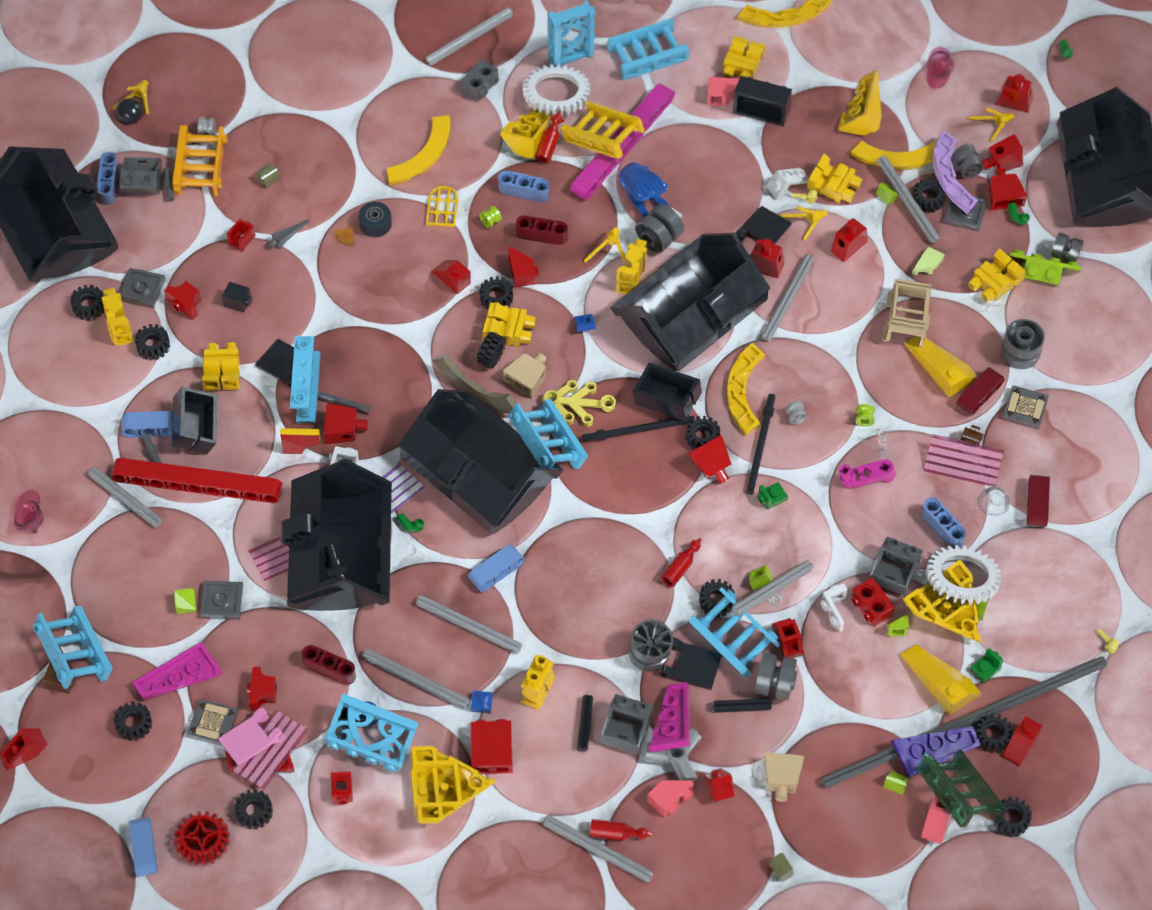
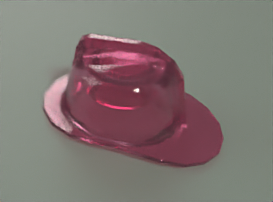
M936 47L930 52L927 62V83L933 89L942 88L949 80L950 74L955 68V61L949 51L944 47Z
M28 490L16 502L13 526L16 530H25L36 534L44 521V514L40 509V495L35 490Z

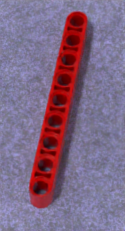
M116 458L111 473V479L118 483L265 503L279 502L283 484L275 478L127 458Z

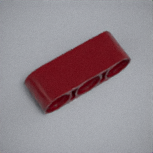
M522 215L516 219V235L520 239L563 245L568 240V226L565 222Z
M988 367L960 395L956 404L969 414L974 415L1001 387L1005 377L991 367Z
M1031 474L1029 476L1027 525L1047 527L1050 476Z
M307 645L302 649V660L305 668L344 685H350L356 680L353 662L314 645ZM315 656L313 659H308L307 657ZM328 663H332V664H333V665L330 666V667H326V666H325V665L328 664ZM345 671H350V672H351V673L346 674V675L343 674V672H345Z

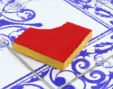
M280 429L283 454H303V450L307 447L320 445L319 429Z

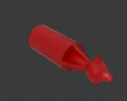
M561 111L550 116V120L553 123L544 130L535 158L541 162L550 163L559 139L558 125L561 122L564 123Z
M701 538L692 540L689 544V549L682 553L679 552L662 573L660 578L666 585L675 587L692 565L694 552H698L701 548Z
M591 819V838L623 841L634 836L641 840L652 836V832H649L644 827L636 830L625 822Z

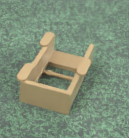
M895 279L893 289L888 292L886 304L890 307L888 325H885L883 328V341H890L891 333L898 332L920 336L919 346L923 347L926 331L929 329L930 316L928 311L932 285ZM904 295L925 299L923 311L906 309L901 306L896 307L897 296ZM898 310L899 312L916 313L923 315L922 320L895 316V312Z

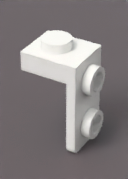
M800 168L776 170L766 187L776 199L782 198L790 185L808 183L809 178L805 171Z
M335 446L334 452L329 455L328 464L347 459L358 465V451L349 447Z
M844 583L828 588V590L823 592L822 600L820 601L822 609L827 611L830 616L829 619L832 626L836 627L839 632L843 631L844 621L834 603L846 599L848 589Z

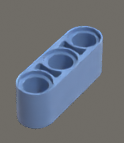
M105 152L100 157L97 188L99 201L104 205L112 204L116 198L119 166L117 157L113 152Z
M506 170L498 175V188L503 194L537 202H545L549 199V182L546 179Z
M172 411L125 413L122 415L121 434L129 438L142 437L145 433H148L150 437L172 436Z
M926 499L922 510L923 519L947 546L955 549V545H958L959 548H962L966 537L964 527L938 499Z
M512 544L507 545L475 567L469 573L468 578L480 592H484L518 569L524 563L525 558Z
M150 817L130 820L129 828L137 877L158 873Z

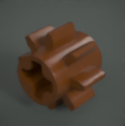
M978 426L965 427L960 440L965 442L964 445L979 447L983 433L979 432L980 427Z

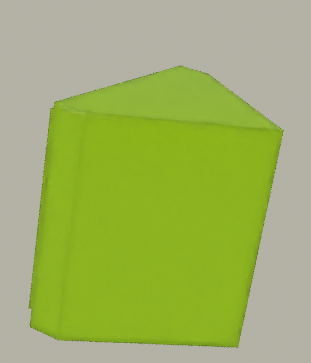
M885 183L879 184L876 195L888 205L899 198L897 191L890 185Z
M890 771L886 777L884 788L903 795L909 779Z

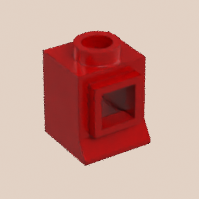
M239 219L226 233L228 244L241 252L245 250L246 246L256 236L254 226L242 219Z
M351 771L331 773V796L333 803L346 805L349 802H353ZM346 782L347 789L337 790L336 783Z

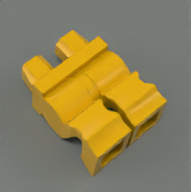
M734 35L732 45L729 47L723 62V78H733V76L740 78L741 75L754 79L761 59L766 55V45L751 41L749 44L748 39Z
M823 154L817 167H815L809 177L807 189L815 190L820 195L824 194L837 203H840L841 200L851 203L855 196V191L850 190L849 187L859 190L863 179L855 175V169H850L842 163L834 167L830 166L831 159L826 154Z
M636 239L634 244L629 243L628 251L625 254V265L617 270L616 292L627 294L639 285L642 271L644 272L646 269V241Z
M999 249L995 253L992 263L986 261L974 271V276L969 281L968 286L973 291H977L981 287L984 290L981 293V297L986 303L993 299L998 301L1001 296L1024 280L1025 270L1014 260L1012 261V258L1004 251Z
M115 288L104 290L105 296L101 298L107 317L106 323L111 341L114 342L115 346L134 342L129 321L125 317L120 293H116Z
M491 302L483 328L482 342H484V338L487 337L488 333L494 332L506 338L505 345L519 347L520 343L530 344L532 332L525 331L524 328L534 329L536 317L527 315V310L508 308L507 305L502 306L498 302Z
M235 342L227 343L226 349H219L218 344L209 343L207 349L204 350V375L202 376L204 391L221 390V382L223 390L240 389V357Z
M535 655L521 684L523 698L520 703L536 710L542 707L548 694L547 691L550 690L556 677L552 670L554 662L548 660L547 657Z

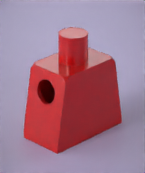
M1022 74L1007 76L1000 89L996 105L1029 113L1033 100L1032 81L1026 80Z
M1015 134L989 147V157L981 160L984 170L993 167L994 170L1004 168L1005 171H1009L1023 166V147Z
M1004 168L995 170V176L991 177L989 184L991 211L1008 209L1007 206L1010 203H1015L1017 207H1024L1027 194L1017 174H1006Z
M855 218L849 220L836 232L831 253L843 262L847 261L867 243V228Z
M758 239L750 255L751 259L762 274L779 279L785 264L782 247L773 244L770 239Z
M326 403L323 433L325 444L352 442L356 440V431L368 430V419H357V410L355 408Z
M721 435L687 453L706 478L715 475L719 484L730 479L725 468L732 464Z

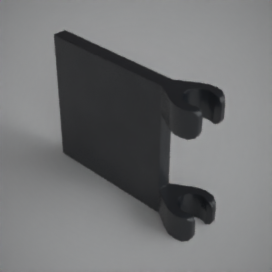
M761 206L748 222L736 232V236L741 243L749 234L760 240L770 239L773 244H776L791 227L792 222Z
M277 339L255 366L286 383L291 388L294 347Z
M673 637L671 650L681 651L676 670L668 665H663L660 676L688 682L689 684L711 690L722 654L684 643L678 638Z

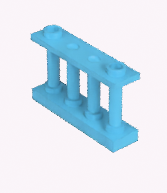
M673 18L608 38V51L616 50L623 62L621 65V77L624 81L689 60L687 44L679 46L672 34L674 32ZM665 35L672 49L662 51L655 37ZM649 40L656 54L646 56L640 42ZM633 45L640 59L630 61L623 48Z
M295 336L290 409H297V424H316L321 353L320 351H314V336Z
M546 399L539 410L524 412L520 404L517 403L508 415L541 468H552L557 462L569 461L574 469H580L588 458V454L551 399ZM541 418L545 425L533 426L529 419ZM550 432L554 439L543 441L539 433ZM559 446L564 454L552 455L548 448Z
M721 587L719 590L725 596L704 618L701 617L698 620L693 616L689 622L747 679L752 674L748 669L750 667L749 664L771 642L777 647L780 646L776 641L778 636L771 629L766 631L747 611L739 616L733 614L717 632L714 631L712 633L707 629L710 626L709 623L730 602L734 605L738 603L735 601L737 596L730 589L725 591ZM745 615L752 623L730 645L725 646L721 642L723 640L722 637ZM758 628L765 637L744 659L741 658L739 660L735 656L736 650Z
M81 606L74 607L69 618L46 622L42 613L37 615L33 623V630L38 635L57 673V679L61 682L64 689L69 687L73 677L92 673L97 675L100 682L107 681L113 668ZM71 626L76 633L54 638L50 629ZM79 642L84 649L62 654L58 645ZM86 657L91 663V666L70 670L66 661Z

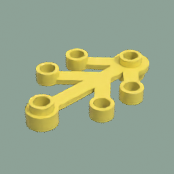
M570 380L567 382V385L557 392L550 390L542 397V403L546 399L554 400L553 403L568 425L574 423V415L571 412H567L562 405H569L582 419V424L585 427H590L593 424V416L587 414L582 407L602 408L605 412H611L616 407V400L611 395H605L601 400L582 399L587 394L592 395L596 393L597 385L594 382L586 383L585 387L576 392L578 390V383L575 380ZM568 392L575 393L571 397H563Z

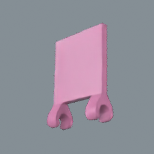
M259 708L251 718L218 738L219 742L238 766L270 745L282 742L285 739L279 727L273 729L269 736H267L258 725L269 719L264 708Z

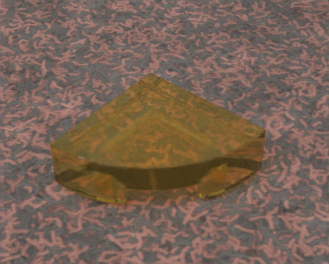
M353 228L334 229L335 236L340 243L354 246Z

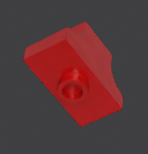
M185 281L178 287L168 285L164 289L166 301L172 304L176 311L183 312L192 320L198 316L196 306L201 302V296L197 288Z
M791 618L772 623L771 628L778 636L776 640L780 644L779 648L782 656L789 658L803 656L802 636L795 619L791 620Z
M252 667L251 683H247V695H250L249 706L251 712H256L264 704L276 703V676L264 675L261 672V667Z
M720 768L704 774V779L713 801L717 802L735 797L731 773Z

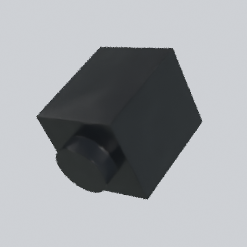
M232 282L228 283L222 295L224 307L240 312H245L253 299L249 287Z

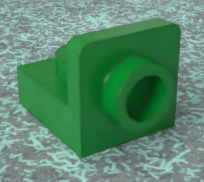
M779 482L766 488L763 485L759 486L758 500L768 510L788 500V495Z
M988 648L985 655L971 666L970 671L985 684L1001 670L1003 665L1002 657L998 652Z

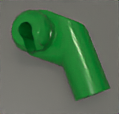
M1066 39L1061 40L1059 45L1062 49V58H1072L1073 49Z
M1010 203L1007 206L1012 221L1020 225L1028 223L1030 220L1029 214L1018 213L1015 203Z
M404 513L399 514L396 518L407 532H420L423 530L424 521L422 519L410 521Z

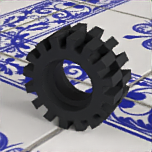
M925 178V182L921 179L919 183L915 184L913 189V198L922 211L926 210V213H929L930 210L934 213L936 209L939 211L945 202L946 193L938 181L934 182L935 179L933 178L931 181H929V178ZM930 192L936 197L929 199L925 198L922 194Z
M496 276V279L489 277V281L486 279L484 284H481L479 290L482 306H485V309H489L491 302H498L502 306L507 305L508 308L513 302V287L508 280L505 282L503 277L499 280V276ZM492 291L503 292V296L499 298L491 297L489 294Z
M84 285L83 289L78 287V292L76 290L73 291L74 295H71L70 302L76 317L80 316L81 320L86 317V321H90V317L94 320L96 315L100 317L101 312L104 313L105 309L101 298L104 297L102 290H99V287L96 286L94 288L93 285H90L87 288V285ZM86 299L95 300V303L90 306L81 305Z
M149 324V328L145 325L143 326V331L139 329L138 334L136 333V349L140 356L143 355L144 359L149 357V360H153V357H156V360H158L159 355L163 358L165 356L164 352L168 353L170 341L164 327L161 326L159 328L157 324L153 327L152 324ZM152 338L160 340L159 343L154 346H148L145 344L147 340Z
M494 332L488 333L487 337L484 338V342L481 343V348H479L477 362L491 369L494 368L501 359L500 356L505 349L506 338Z
M697 416L696 420L694 418L691 419V423L689 422L686 427V441L688 446L691 445L692 450L720 436L721 430L716 420L712 422L713 418L709 417L707 420L706 416H703V419H700V416ZM706 430L710 433V436L704 439L696 436V432Z
M714 579L711 580V583L707 581L705 586L701 587L699 594L701 610L704 609V613L707 614L717 604L710 600L711 594L719 593L725 596L719 590L721 587L725 591L730 589L735 594L731 584L727 586L728 582L724 580L721 583V579H718V582H715ZM730 602L716 618L720 617L721 613L722 616H726V612L730 613L734 604Z
M131 701L129 706L128 703H124L125 707L120 706L118 708L119 712L116 711V717H114V724L119 736L121 735L123 739L127 737L128 741H132V738L138 741L139 736L143 739L145 737L144 733L149 734V728H152L149 710H147L145 705L142 706L140 702L135 705V702ZM130 716H138L141 719L140 723L135 727H128L125 724L126 719Z
M991 713L990 717L987 714L984 716V719L981 718L975 730L981 743L979 747L984 746V751H987V748L990 749V753H993L994 750L997 753L1001 749L1004 751L1013 735L1011 722L1007 723L1006 717L1001 719L1000 714L995 717V713ZM991 727L997 728L1001 731L1002 736L999 739H992L987 736L986 730Z
M250 789L246 790V795L241 793V798L238 797L236 799L235 813L237 820L241 822L243 827L247 825V829H251V826H254V830H256L259 825L263 828L265 827L264 823L268 824L270 822L269 818L273 816L271 799H269L267 793L264 795L262 790L259 793L257 789H254L252 793ZM252 803H258L261 805L262 810L259 814L252 816L246 812L247 806Z
M1008 797V800L1004 798L995 808L993 824L998 826V832L1003 831L1002 835L1006 836V833H1009V837H1013L1014 834L1018 837L1020 833L1024 834L1032 819V811H1029L1030 806H1025L1024 800L1019 802L1018 797H1015V800H1012V797ZM1007 811L1017 812L1020 816V821L1010 823L1005 819L1004 815Z

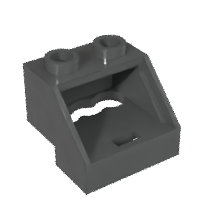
M124 157L120 174L121 191L128 194H160L161 158Z
M886 537L869 579L873 578L880 587L905 596L911 585L912 578L918 569L923 550ZM883 559H890L892 562L900 563L902 566H908L911 570L906 571L901 567H895L893 564L884 562Z
M615 694L608 709L599 743L638 755L650 725L654 705ZM620 716L633 722H640L642 727L638 728L632 724L628 725L624 722H618L614 720V717Z

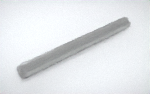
M506 7L426 56V62L432 66L512 17V10Z
M881 156L877 163L931 243H936L940 239L939 235L888 158Z
M806 254L762 333L763 340L769 342L774 336L814 262L813 255Z
M809 560L804 561L733 605L731 612L735 616L743 614L812 571L814 565Z
M419 595L416 600L417 606L509 651L518 654L522 649V643L430 598Z
M366 649L363 653L364 660L462 709L467 708L469 704L467 697L371 649Z
M550 815L545 817L543 825L645 882L651 880L653 876L651 870Z

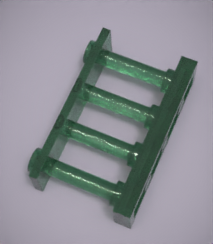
M961 749L957 751L952 761L938 763L931 753L924 754L916 768L960 828L967 827L973 815L985 813L996 823L1006 809ZM954 769L958 776L948 777L944 770ZM965 784L970 791L960 792L955 785ZM976 798L981 806L971 807L966 800Z

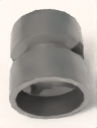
M972 144L962 145L953 152V158L964 178L975 177L983 171L984 165Z
M1059 232L1051 255L1059 258L1065 256V260L1076 262L1084 241L1075 237L1070 239L1069 235ZM1068 244L1072 245L1070 252L1066 251Z

